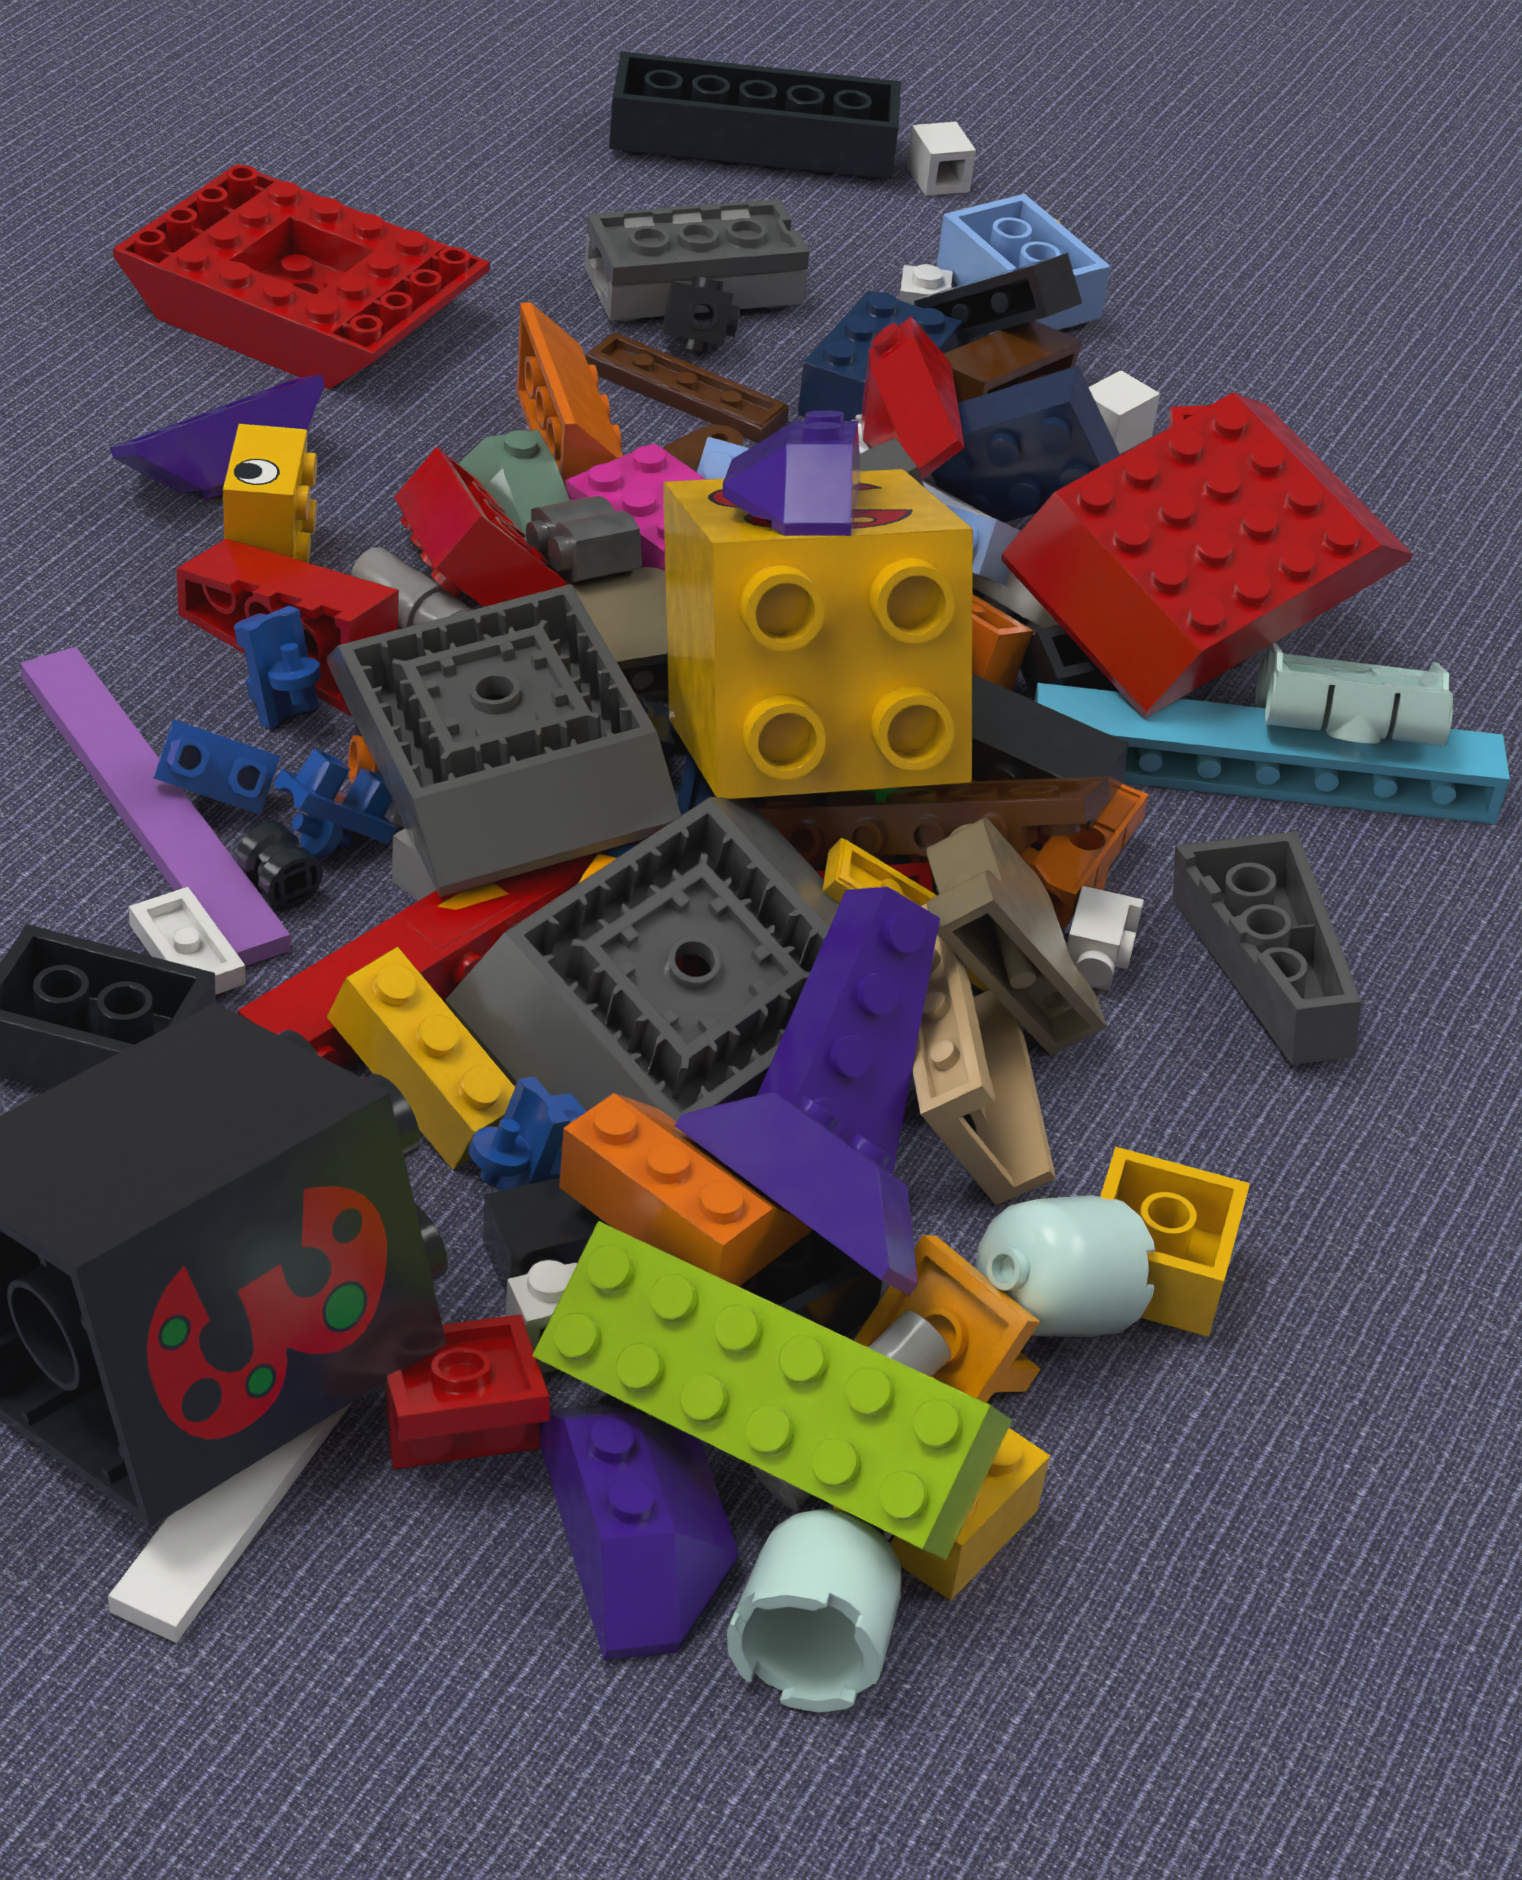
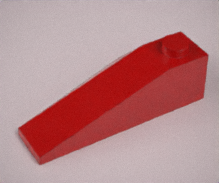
M910 316L899 326L897 323L888 325L872 341V347L868 353L861 427L863 442L870 449L896 438L918 467L923 480L965 448L951 362Z

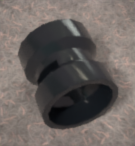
M270 821L258 825L249 831L237 849L236 861L249 879L258 883L261 893L277 908L289 909L299 906L317 891L322 881L323 869L320 862L310 851L300 847L297 836L282 822Z

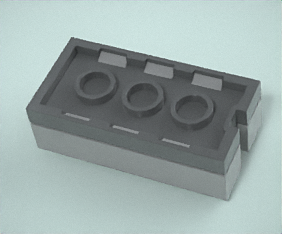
M781 199L588 214L584 267L609 320L633 322L640 318L664 316L670 283L673 281L692 285L693 276L723 281L722 291L733 293L731 305L740 306V309L761 307L779 309L785 305L804 304L807 279L806 269H808L810 251L798 230L791 231L792 219ZM698 305L693 313L710 311L705 306Z

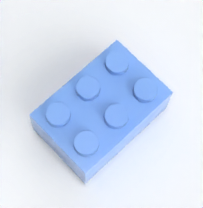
M1026 194L946 213L943 216L936 266L941 270L953 271L952 280L957 285L1068 253L1082 304L1051 316L1034 320L1055 330L1075 327L1078 324L1101 318L1111 267Z

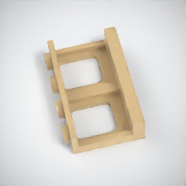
M927 903L921 906L922 908L928 910ZM937 935L912 1068L920 1114L994 1204L998 1205L1056 1179L1023 1027L990 990L975 997L972 995L967 966ZM970 1114L975 1124L977 1134L966 1122L963 1116Z

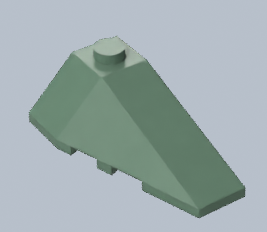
M515 430L504 435L485 437L459 463L482 483L505 510L504 514L525 535L526 525L531 521L532 508L570 501L556 460L539 430ZM546 564L547 567L558 573L564 580L566 579L561 572H557L553 566Z

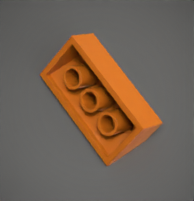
M531 302L520 303L516 394L529 430H539L556 460L566 488L567 479L584 473L593 466L605 464L622 457L621 433L617 424L611 425L610 408L607 395L599 394L595 365H588L581 345Z

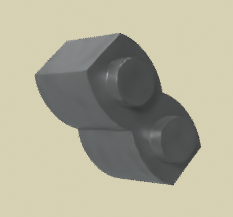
M597 495L531 509V521L526 525L527 543L530 545V548L533 546L540 551L548 561L547 565L553 566L557 572H561L569 581L577 582L636 570L642 567L640 528L627 512H615L612 505L604 497Z

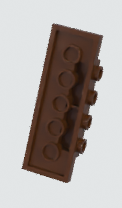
M1108 776L990 780L898 787L897 791L886 794L885 800L876 801V794L870 791L823 792L749 798L811 867L826 866L828 851L841 838L848 840L885 864L896 862V855L919 854L920 863L929 862L926 851L928 847L949 837L958 827L973 824L984 817L996 827L1019 854V851H1025L1037 840L1036 826L1041 825L1042 834L1068 835L1080 832V824H1086L1092 820V817L1110 801Z

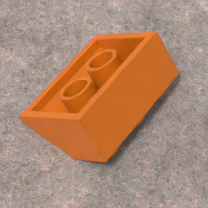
M613 1093L563 1128L559 1188L611 1227L738 1287L812 1231V1228L675 1127L676 1121L656 1107Z

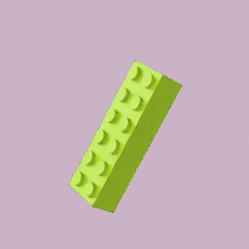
M598 1221L532 1355L611 1396L947 1560L1012 1422V1419L977 1398Z

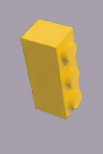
M398 947L346 977L327 1018L373 1074L384 1076L401 1091L416 1117L419 1130L451 1169H456L471 1159L469 1145L473 1135L479 1129L499 1126L515 1089L514 1085Z

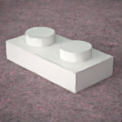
M189 887L129 906L130 927L152 957L214 972L216 994L246 984L245 964Z

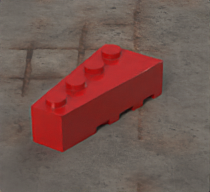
M436 447L394 496L404 514L400 518V522L413 533L410 539L423 551L420 555L423 561L434 570L431 576L453 596L458 597L464 591L483 607L568 585L558 573L546 566L548 561L540 551L533 546L530 548V545L524 539L526 535L504 514L505 510L482 483L440 448Z
M224 539L176 568L178 615L244 654V648L237 644L234 630L237 622L258 613L268 615L287 606L299 609L309 658L316 659L320 664L322 677L314 684L317 697L349 716L351 712L328 667L327 656L338 645L398 630V589L233 540Z

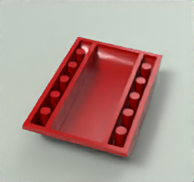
M1232 392L1054 492L1004 550L1001 561L1137 712L1146 719L1409 563L1413 554L1267 404Z

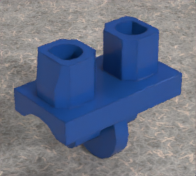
M287 606L268 615L258 613L237 622L234 626L237 644L244 648L249 670V677L246 680L249 700L256 702L260 725L271 729L278 726L289 716L318 708L319 704L314 684L322 677L321 669L316 659L309 658L299 609Z
M172 719L153 778L261 815L280 756Z
M314 748L298 775L282 769L273 784L278 790L293 795L294 806L300 811L308 813V815L297 813L292 821L293 830L301 833V847L310 851L316 858H326L336 847L346 849L351 844L352 833L344 830V828L389 844L397 828L384 817L393 799L382 776L366 768H361L348 794L340 792L339 790L350 768L333 755Z
M536 1077L518 1079L499 1126L479 1129L473 1135L469 1145V1154L472 1160L482 1168L480 1178L487 1184L498 1187L501 1191L559 1178L562 1156L559 1149L563 1142V1128L586 1113L585 1109L573 1094L567 1093L550 1096Z

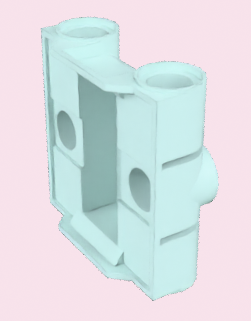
M1272 643L1269 645L1268 651H1264V656L1260 662L1255 707L1265 708V724L1315 731H1320L1322 727L1324 732H1328V736L1340 740L1359 743H1380L1381 739L1386 738L1389 730L1390 740L1445 746L1452 722L1453 693L1449 691V673L1436 662H1432L1429 671L1285 654L1276 643Z

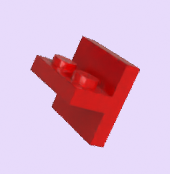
M521 1314L442 1324L447 1344L401 1372L400 1369L387 1375V1381L383 1383L386 1393L388 1451L393 1469L540 1449L539 1423L550 1421L549 1394L537 1359L532 1356L534 1350Z

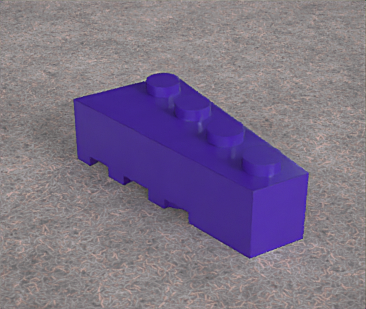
M885 886L845 891L757 1096L775 1092L796 1106L799 1105L804 1096L809 1097L840 1119L833 1132L850 1143L855 1134L859 1133L893 1157L885 1170L893 1175L940 918Z

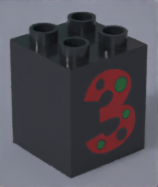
M214 1003L0 1115V1419L146 1525L153 1527L387 1381V1375L400 1369L401 1372L446 1345L433 1282L444 1276L447 1272L448 1257L437 1228L427 1214L414 1202L405 1159L416 1153L419 1149L420 1132L416 1117L401 1091L382 1075L371 1074L361 1078L320 1057L312 1045L302 1035L293 1030H284L275 1034Z

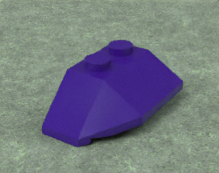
M322 374L295 378L109 448L113 458L178 493L201 491L203 499L216 497L223 494L238 425L248 424L308 429L325 383Z
M812 411L806 413L805 421L792 422L732 459L723 481V497L754 517L772 520V528L784 536H851L861 484L858 421H844V413L839 411Z
M770 1092L684 1113L680 1116L674 1125L877 1278L909 1296L918 1285L908 1190L905 1183L885 1170L893 1157L859 1133L855 1134L850 1143L833 1132L840 1119L807 1096H804L799 1105L796 1106L777 1093Z
M606 1404L550 1409V1421L539 1423L540 1448L603 1660L678 1652L689 1636L691 1628L708 1607L736 1564L739 1555L700 1439L669 1424Z

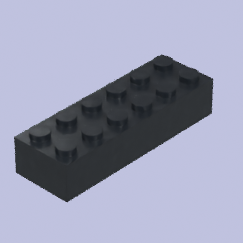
M621 51L612 96L609 149L622 150L630 155H641L644 153L663 154L677 160H688L691 158L710 159L724 165H735L738 163L757 164L771 170H782L785 168L803 169L818 175H829L832 173L850 174L865 180L892 179L899 130L901 81Z

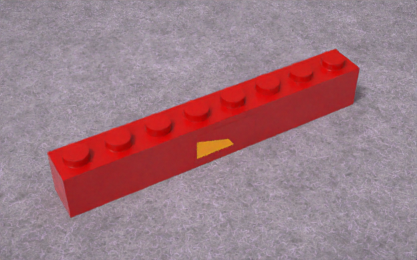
M645 839L638 840V841H635V842H631V843H628V844H629V845H638L639 843H641V842L644 841ZM609 849L600 851L599 853L608 855ZM598 852L439 897L437 890L240 1008L238 1015L275 1034L284 1030H293L302 1035L320 1057L344 1068L360 1057L333 1026L327 1016L346 977L398 947L445 1003L447 997L507 930L576 886Z

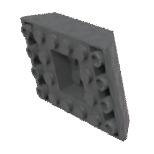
M572 584L338 645L327 656L328 667L439 897L648 838L681 816L658 733Z
M709 797L507 930L447 997L445 1004L514 1086H516L518 1079L536 1077L550 1096L567 1093L573 1094L586 1112L611 1094L616 1093L656 1107L677 1122L684 1113L757 1096L840 904L823 892V878L749 798L726 799L724 797ZM685 954L697 955L708 963L711 971L701 977H691L678 969L675 960Z

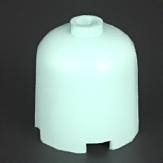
M1094 1195L1045 1198L1011 1205L992 1219L979 1243L975 1267L989 1279L995 1288L1003 1290L1040 1321L1032 1334L1033 1336L1093 1337L1121 1333L1141 1318L1154 1293V1286L1147 1284L1149 1273L1147 1253H1153L1155 1247L1154 1241L1142 1218L1123 1201L1104 1199Z
M825 1508L795 1514L777 1525L757 1558L727 1629L728 1654L740 1676L747 1682H752L755 1673L766 1684L783 1691L780 1702L790 1708L820 1713L848 1709L853 1706L857 1694L872 1684H876L880 1677L901 1597V1564L887 1538L871 1523L848 1512Z

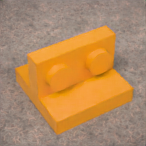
M922 1235L914 1247L918 1285L910 1296L890 1285L854 1341L869 1347L906 1310L913 1311L939 1332L951 1350L952 1357L932 1377L985 1403L995 1392H1026L1041 1368L1021 1353V1350L1040 1321L1003 1290L995 1288L985 1275L935 1235Z

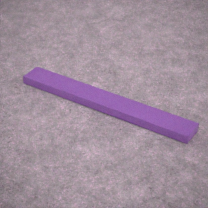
M77 647L21 662L22 681L172 889L176 891L189 887L245 966L289 952L290 933L182 788L153 778L159 761L158 756Z

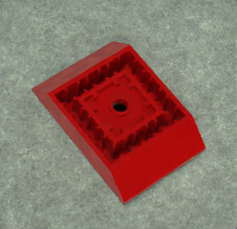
M239 164L229 168L113 248L114 259L158 320L298 377L322 374L325 383L324 388L327 389L334 387L372 364L490 271L489 261L471 255L465 249L440 243L427 238L421 232L404 229L384 221L377 215L360 212L342 205L336 199L319 196L299 188L292 182L275 179L257 172L251 166Z

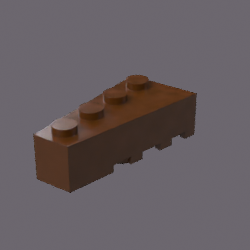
M1031 321L1000 330L946 352L944 355L952 365L957 403L1075 367L1082 341L1037 321Z

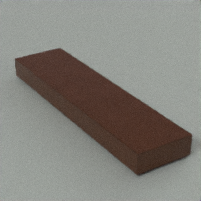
M615 332L585 354L588 365H595L598 376L711 424L734 428L741 433L742 437L756 443L771 436L788 421L789 405Z

